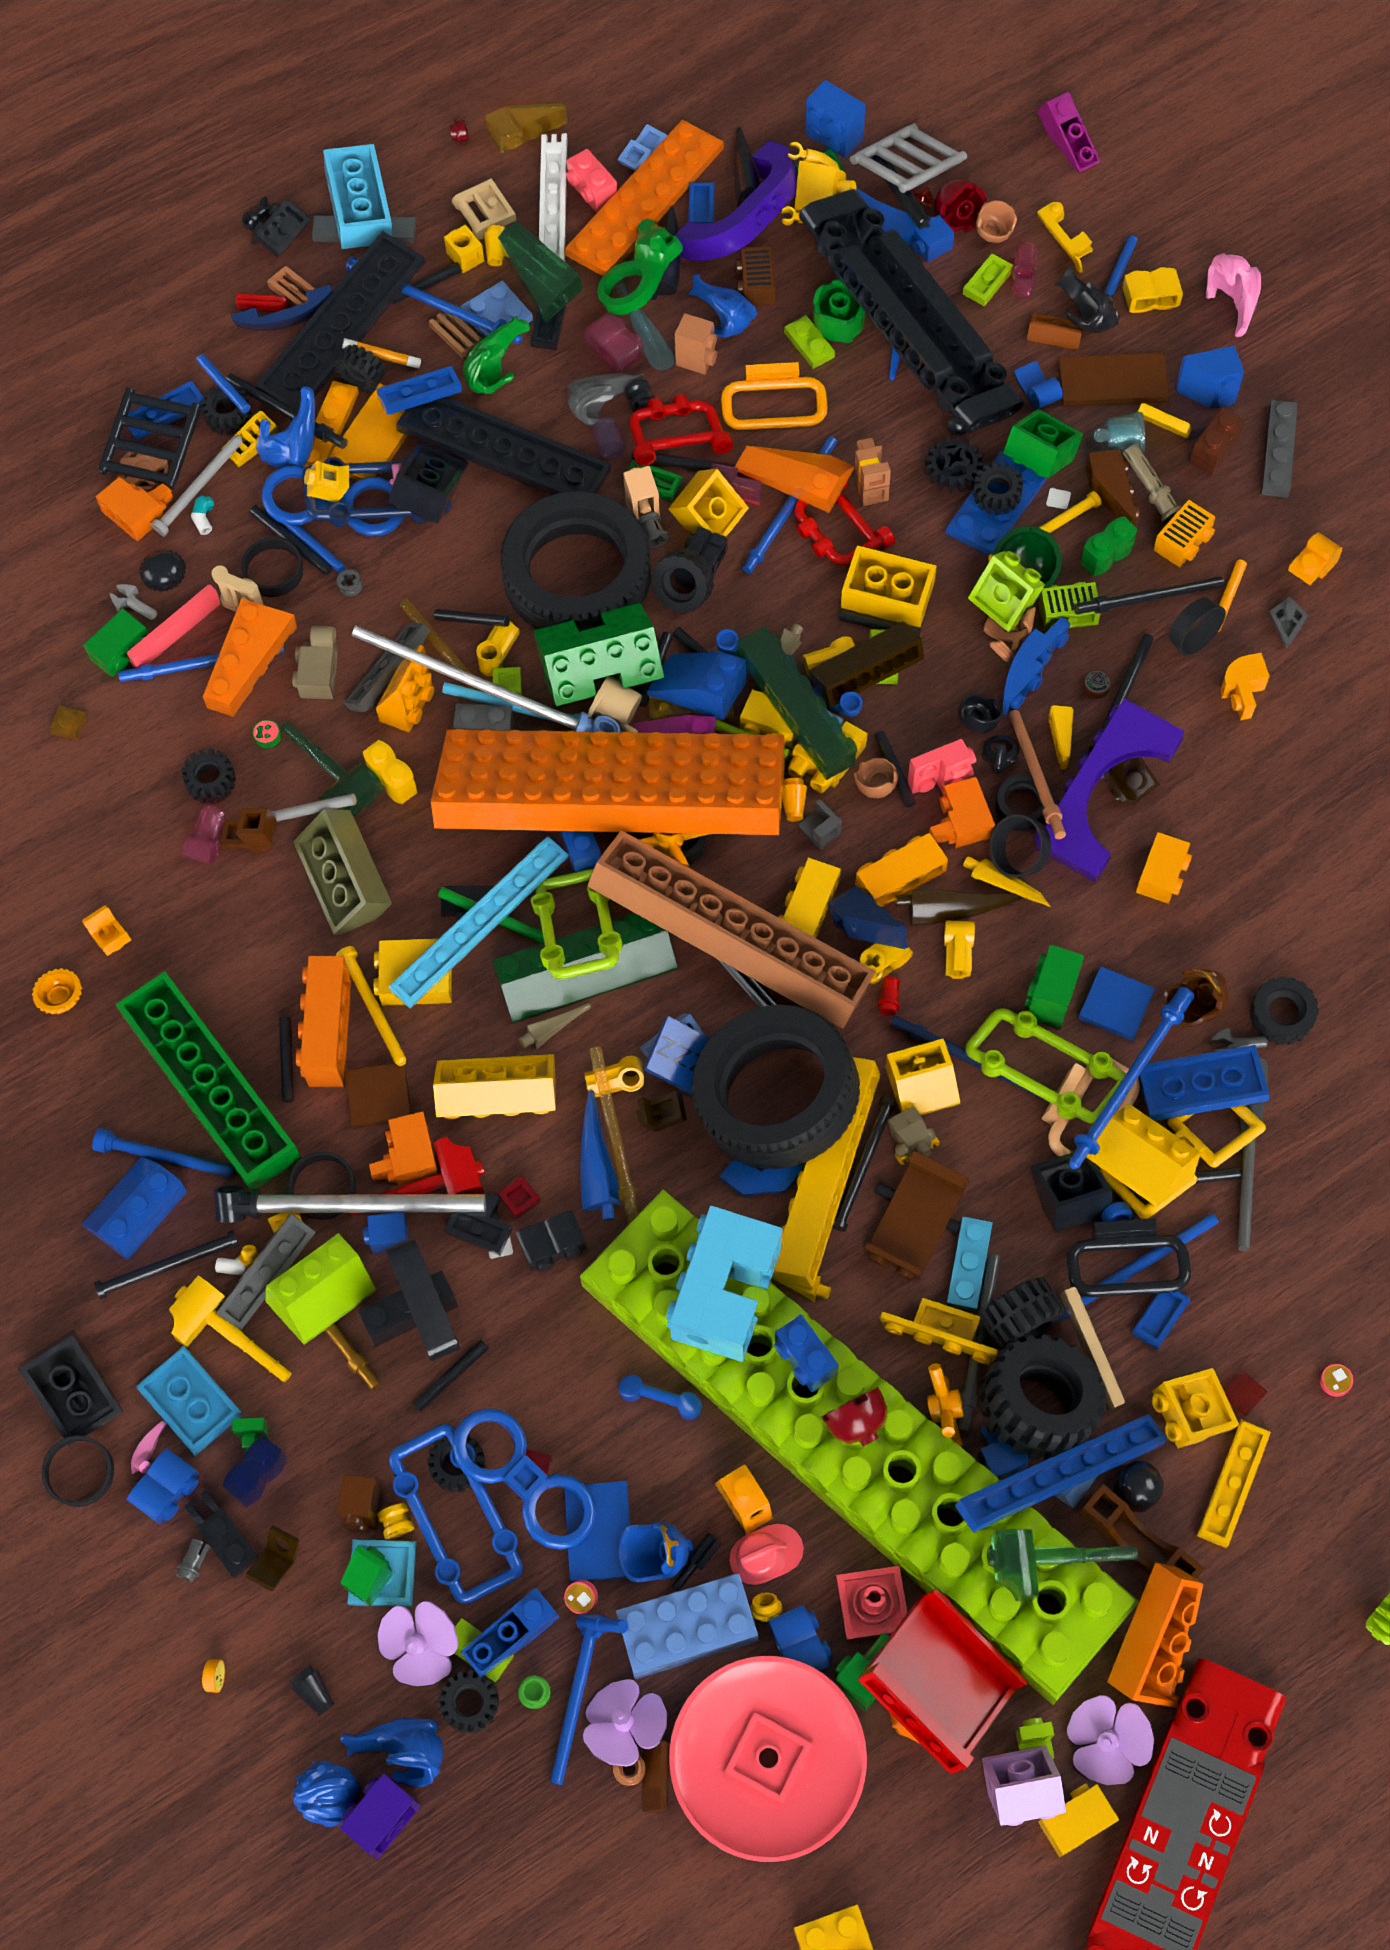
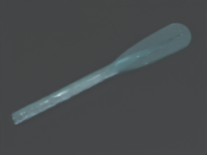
M623 279L615 284V288L621 298L630 295ZM638 309L629 313L636 337L650 365L658 370L670 369L674 364L675 358L657 328L642 310Z

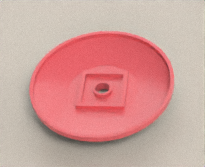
M778 1656L750 1657L735 1661L715 1671L704 1679L688 1697L680 1710L671 1736L669 1752L670 1775L673 1789L684 1814L698 1832L709 1842L727 1853L747 1860L758 1862L786 1861L806 1855L823 1846L849 1820L858 1804L865 1783L867 1770L866 1741L858 1715L841 1689L823 1673L805 1663L790 1658ZM766 1748H772L778 1754V1762L772 1768L763 1767L759 1760L760 1753Z

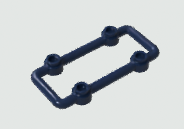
M410 455L406 456L404 461L344 463L339 458L330 457L324 463L338 467L349 465V474L392 472V464L402 463L403 466ZM312 465L307 466L302 472L306 510L308 515L314 520H330L336 527L345 526L349 523L350 519L411 517L416 523L422 524L426 522L420 516L409 511H402L396 506L350 508L345 503L336 502L329 509L318 510L316 498L307 496V484L304 483L305 472ZM450 502V504H449V506H448V508H447V510H446V512H445L444 514H446V513H448V512L450 511L451 506H452V502Z

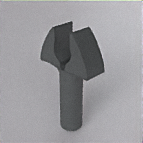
M1226 1028L1217 1033L1212 1038L1210 1044L1224 1043L1228 1046L1226 1049L1213 1050V1052L1251 1045H1256V1048H1265L1268 1045V1040L1266 1036L1235 1038L1230 1035V1028Z

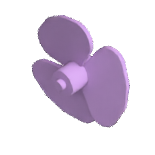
M431 1601L421 1602L415 1609V1629L411 1612L406 1607L397 1605L382 1618L378 1630V1644L381 1654L389 1660H395L402 1656L393 1666L394 1677L401 1683L417 1687L432 1685L448 1676L452 1670V1662L448 1656L456 1652L459 1642L455 1626L446 1612Z
M625 1679L609 1684L600 1690L587 1706L586 1718L591 1724L586 1727L583 1733L585 1744L595 1757L610 1765L626 1767L633 1765L639 1758V1750L635 1741L641 1748H654L660 1743L667 1729V1711L662 1698L654 1693L646 1694L633 1708L640 1693L637 1683L632 1679Z
M1099 1695L1084 1701L1073 1712L1067 1727L1069 1739L1077 1745L1091 1744L1077 1749L1073 1756V1764L1078 1771L1092 1781L1105 1785L1125 1784L1133 1777L1134 1767L1132 1764L1143 1766L1152 1758L1154 1736L1151 1724L1141 1708L1134 1703H1126L1121 1706L1114 1723L1116 1715L1114 1701L1106 1695Z

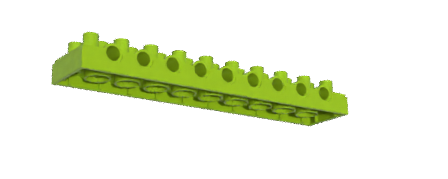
M663 1189L580 1275L582 1287L895 1566H900V1570L922 1590L928 1593L937 1589L940 1593L946 1595L950 1599L951 1604L963 1616L971 1620L974 1628L985 1639L991 1641L996 1646L997 1651L1009 1663L1019 1669L1020 1674L1028 1681V1684L1049 1703L1054 1705L1135 1609L1139 1601L1105 1571H1102L1087 1554L1074 1547V1544L1055 1528H1052L1047 1520L1032 1507H1028L973 1533L955 1505L959 1499L1000 1480L984 1465L976 1462L969 1453L957 1443H954L951 1438L943 1436L942 1429L938 1425L928 1420L910 1402H906L892 1385L881 1379L861 1360L859 1361L847 1346L834 1338L814 1319L812 1320L796 1302L786 1297L771 1282L768 1290L728 1277L724 1287L725 1291L758 1301L754 1312L758 1320L749 1345L752 1343L764 1344L770 1349V1352L766 1355L757 1357L747 1351L744 1361L740 1362L672 1340L670 1328H667L668 1319H666V1315L671 1301L677 1302L680 1293L679 1290H676L679 1276L682 1271L686 1273L688 1271L690 1261L686 1259L692 1242L696 1244L698 1242L699 1232H697L699 1219L695 1218L693 1214ZM661 1263H669L677 1267V1270L669 1275H662L655 1271L656 1267ZM800 1314H802L839 1364L838 1375L816 1389L817 1394L810 1398H801L795 1394L793 1388L800 1384L792 1371L794 1367L788 1359L783 1360L774 1347L775 1332ZM878 1387L885 1399L888 1410L886 1423L877 1432L879 1438L863 1447L860 1442L846 1444L834 1438L821 1416ZM892 1467H904L910 1471L913 1479L906 1483H898L890 1477L888 1471ZM945 1508L952 1509L959 1514L962 1523L957 1526H947L939 1520L937 1512ZM993 1551L1003 1553L1010 1560L1011 1567L1006 1570L993 1568L988 1562L987 1554ZM1040 1595L1052 1596L1059 1602L1061 1612L1055 1615L1043 1612L1038 1605L1037 1597Z

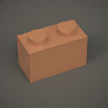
M684 313L675 332L676 366L705 375L709 366L715 364L718 352L715 350L717 335L714 334V322Z

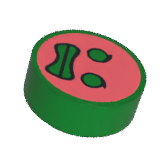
M264 719L254 725L252 736L259 747L267 749L276 746L280 742L281 731L275 721Z

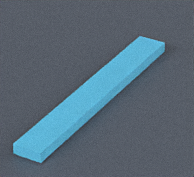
M547 836L389 985V990L409 1008L415 1005L568 858L569 854Z

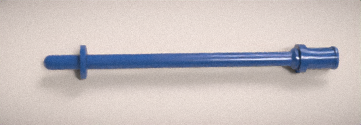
M354 256L349 258L346 264V271L349 272L359 259H356ZM409 284L401 291L403 294L489 332L507 323L504 319H499L494 323ZM519 334L512 342L515 344L521 343L522 335Z
M1179 987L1170 1003L1163 1006L1160 1011L1162 1016L1161 1022L1087 1134H1077L1074 1138V1142L1078 1147L1068 1162L1071 1169L1079 1168L1088 1154L1096 1155L1099 1152L1100 1146L1096 1142L1172 1025H1179L1183 1021L1184 1012L1195 997L1194 993L1188 988Z

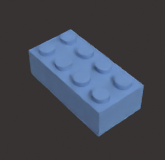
M739 1573L616 1610L617 1618L628 1623V1630L622 1633L635 1680L758 1642V1633Z

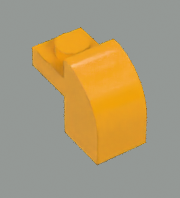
M1317 532L1308 540L1307 546L1290 564L1288 571L1311 586L1318 577L1323 579L1338 562L1342 547L1320 532Z
M1262 653L1246 655L1234 660L1227 668L1221 686L1222 699L1231 697L1232 708L1234 711H1238L1240 720L1252 718L1256 707L1252 692L1265 690L1270 677Z

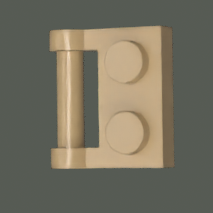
M492 178L455 195L452 199L453 205L462 212L472 227V233L478 240L484 239V233L488 226H505L516 221L515 212ZM474 201L486 218V221L480 223L468 203Z
M224 566L214 567L211 572L212 577L219 586L221 592L220 600L225 608L236 612L241 598L264 605L258 585L254 581L231 575Z

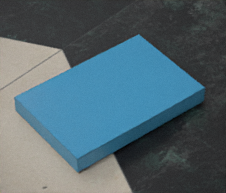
M184 1346L136 1386L195 1456L230 1427L232 1419H239L243 1415L239 1408Z

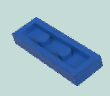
M452 366L377 389L378 398L387 415L462 392L461 383Z
M192 380L159 397V399L192 406V403L201 405V401L204 399ZM141 406L128 413V416L166 425L186 416L146 406ZM127 427L136 441L153 433Z

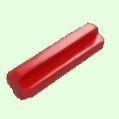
M239 293L236 296V306L238 309L249 310L256 307L257 310L281 311L287 309V298L277 295Z

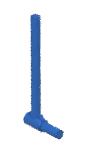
M592 1613L579 1614L577 1617V1627L584 1636L550 1783L563 1785L596 1638H599L607 1631L625 1633L628 1630V1623L625 1620L612 1619L606 1615Z

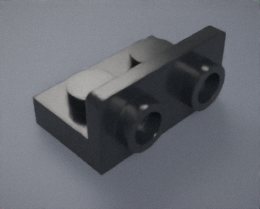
M288 199L282 205L276 203L268 213L270 218L266 222L261 220L252 231L255 235L251 243L256 245L260 242L277 258L311 220Z

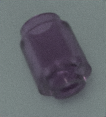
M602 418L594 424L593 435L601 456L609 459L620 457L626 445L618 424L611 418Z

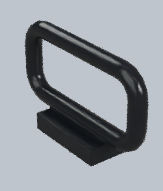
M1156 1218L1094 1222L1092 1239L1076 1242L1067 1253L1068 1278L1071 1287L1077 1288L1078 1293L1084 1297L1172 1293L1183 1289L1191 1279L1189 1252L1181 1239L1173 1235H1156ZM1170 1247L1177 1254L1179 1275L1174 1280L1087 1285L1081 1280L1079 1256L1083 1252Z

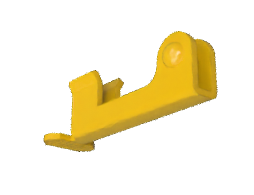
M1052 202L1037 212L1038 218L1075 263L1077 271L1082 273L1080 258L1093 251V248L1090 246L1092 241L1085 232H1081L1078 236L1070 239L1058 224L1064 218L1063 205L1060 202Z

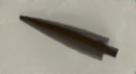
M943 889L912 890L908 892V895H896L895 903L896 907L909 906L911 925L916 926L919 924L942 923L945 920L954 921L983 914L1024 897L1017 894L983 895Z

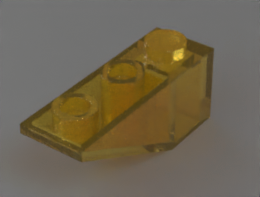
M564 103L509 105L485 116L487 133L501 153L515 149L523 143L536 139L542 134L568 123L566 105Z

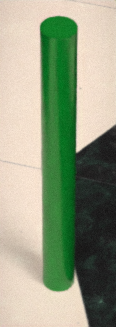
M443 886L438 894L439 898L468 911L477 903ZM507 916L499 923V925L541 944L544 943L541 930L510 916Z

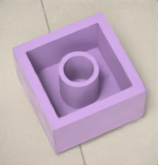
M1046 1745L982 1758L987 1794L1000 1826H1016L1027 1820L1037 1818L1051 1819L1057 1814L1066 1813L1061 1776Z

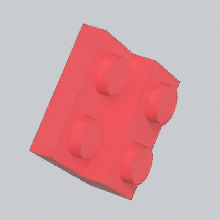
M959 739L910 759L907 783L912 794L928 792L935 785H938L943 793L945 785L974 776L971 764L976 763L975 754L971 747H966L964 741Z

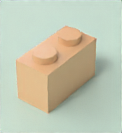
M650 466L637 467L623 472L625 502L629 511L637 519L650 512H657L660 516L659 494Z

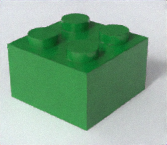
M1037 409L1012 426L1003 454L1010 457L1015 463L1023 464L1032 469L1038 476L1050 478L1074 460L1083 433Z
M1050 945L1047 954L1041 953L1025 1003V1007L1030 1008L1029 1012L1034 1014L1037 1022L1061 1029L1080 973L1084 955L1054 945Z

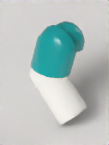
M203 495L195 499L191 518L200 534L207 535L212 531V526L206 518V512L213 509L214 501L211 497Z

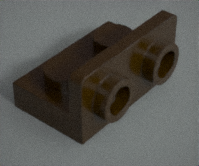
M1142 757L1121 762L1102 777L1113 788L1111 793L1118 802L1131 805L1138 803L1160 785Z

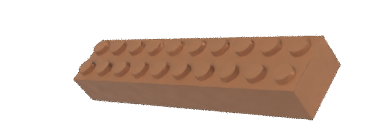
M622 830L597 861L588 883L589 888L802 1007L818 1013L826 1018L827 1021L842 1029L859 1004L875 974L874 970Z

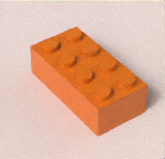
M308 956V966H304L302 972L303 984H306V994L302 993L300 997L301 1011H304V1020L299 1021L298 1037L302 1039L301 1048L296 1050V1065L300 1066L301 1077H305L309 1087H344L352 978L344 956Z

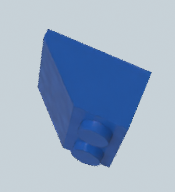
M1235 346L1183 356L1175 387L1176 392L1208 408L1227 407L1236 403L1244 369Z

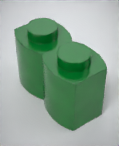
M1125 516L1113 520L1108 524L1104 532L1097 533L1088 539L1084 546L1081 565L1093 577L1104 574L1111 568L1113 562L1119 561L1130 554L1138 529Z

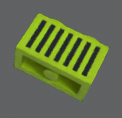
M1077 582L1073 585H1052L1049 588H1043L1039 596L1038 605L1044 631H1048L1061 617L1070 622L1069 628L1098 625L1101 613L1089 612L1076 615L1074 612V604L1092 601L1094 597H1098L1096 583Z

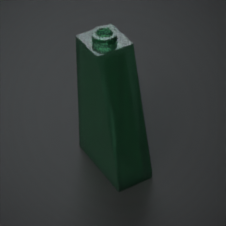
M517 220L511 226L506 227L501 232V235L498 236L504 256L545 323L583 290L580 275Z

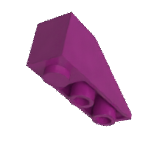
M1069 92L1046 102L1037 110L1047 134L1078 173L1101 162Z

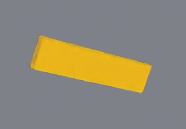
M1241 1419L1198 1530V1537L1227 1549L1265 1450L1270 1431Z

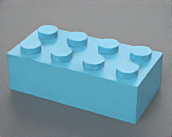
M374 144L323 150L325 175L341 249L370 246L382 231L392 236V222Z

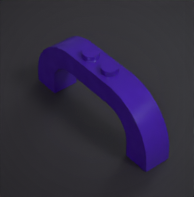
M767 141L752 156L760 177L765 178V180L732 214L711 224H699L688 221L674 235L683 245V250L680 253L681 258L693 261H706L729 255L750 243L790 203L796 195L798 170L794 160L790 159L787 155L788 153L791 154L787 147L780 143Z

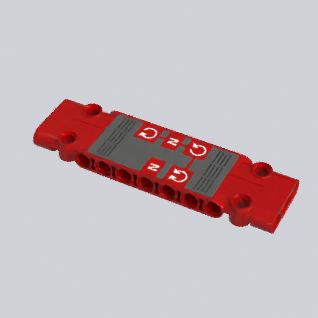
M1203 1658L1197 1659L1182 1700L1177 1707L1176 1716L1170 1722L1095 1913L1089 1929V1940L1085 1950H1197L1265 1767V1762L1263 1761L1268 1748L1273 1742V1734L1287 1699L1283 1694ZM1188 1702H1194L1200 1706L1202 1711L1200 1718H1193L1187 1713L1186 1705ZM1250 1730H1255L1261 1734L1263 1738L1261 1747H1256L1250 1743L1248 1739V1732Z

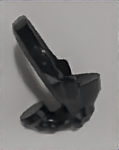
M1004 735L993 736L983 746L982 759L990 763L994 772L997 774L1002 773L1009 764L1018 762L1019 745L1011 737ZM997 741H1005L1012 746V750L1008 753H1005L1007 749L1006 746L1002 743H998L995 745L993 751L991 749V744Z

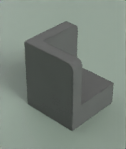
M818 799L814 804V812L800 822L798 828L821 850L841 834L842 820L821 799Z

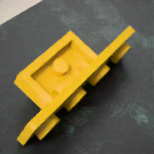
M922 1298L914 1322L881 1312L880 1320L882 1325L890 1333L902 1335L904 1332L913 1335L914 1339L920 1343L931 1345L934 1342L943 1345V1349L950 1353L960 1355L961 1352L973 1355L972 1359L987 1365L990 1362H994L999 1354L997 1349L974 1342L981 1324L980 1316Z

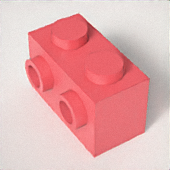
M587 148L566 160V177L583 199L598 213L617 192V181Z

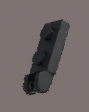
M205 1490L200 1495L206 1506L210 1507L213 1511V1515L204 1521L199 1515L200 1512L190 1502L184 1508L198 1525L196 1528L233 1578H236L254 1564L258 1556L224 1509L219 1508L207 1490Z

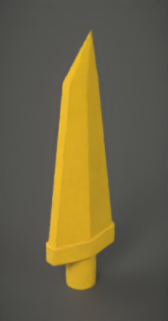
M969 856L965 859L963 866L973 871L971 877L1050 907L1041 892L1017 877H1008L997 870L992 861L985 858L980 862Z

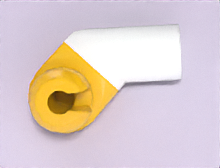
M245 1245L241 1254L236 1259L217 1258L215 1265L216 1273L243 1275L259 1255L257 1248L254 1245Z

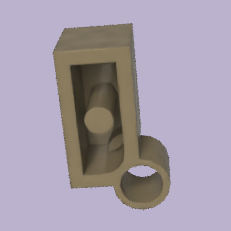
M312 626L311 642H303V645L296 647L295 661L298 663V671H293V687L297 688L300 698L333 699L338 658L335 626Z

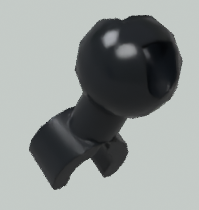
M263 197L257 210H249L242 215L241 222L243 226L253 231L262 218L269 216V211L276 203L268 206L267 197Z

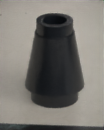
M311 1665L290 1680L294 1687L292 1691L310 1708L316 1711L319 1716L335 1704L319 1670L315 1671Z

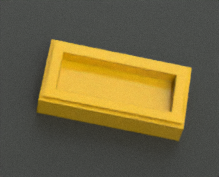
M1145 403L1141 404L1138 410L1140 418L1188 439L1192 431L1190 423Z

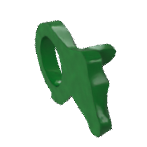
M652 219L642 220L637 227L638 238L635 242L634 260L625 261L614 266L599 281L597 288L598 298L603 308L611 315H626L644 306L657 290L667 266L683 250V245L679 239L671 235L664 227H658ZM631 275L642 276L641 283L630 295L616 299L610 297L612 288L621 279Z

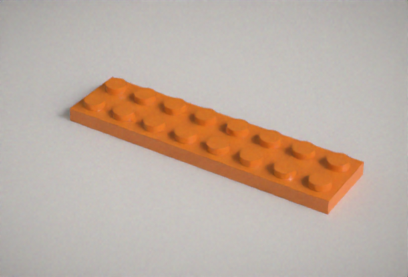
M682 119L567 245L565 256L601 276H604L614 266L621 264L635 248V242L638 238L637 227L642 220L652 219L657 224L689 188V183H693L724 149V141Z

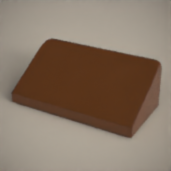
M660 1741L656 1747L651 1749L643 1748V1760L646 1767L645 1775L642 1779L643 1812L666 1813L669 1746L666 1741Z

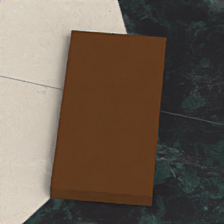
M1164 353L1059 357L1058 366L1060 385L1063 392V406L1169 402L1170 395Z

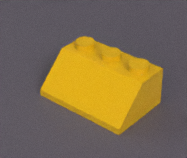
M1128 1103L1113 1115L1096 1142L1100 1146L1099 1152L1096 1155L1088 1154L1086 1158L1157 1207L1193 1179L1201 1152Z

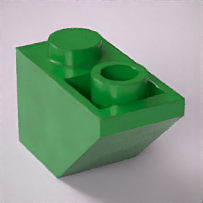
M358 1545L340 1583L344 1589L371 1606L393 1575L388 1568L390 1562L376 1548L369 1546L366 1550Z

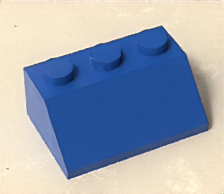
M142 1156L82 1225L128 1261L184 1197L187 1190L178 1178L160 1164Z

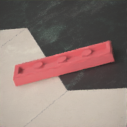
M210 584L207 585L127 652L132 667L140 668L141 664L151 663L217 608L221 603L216 589Z

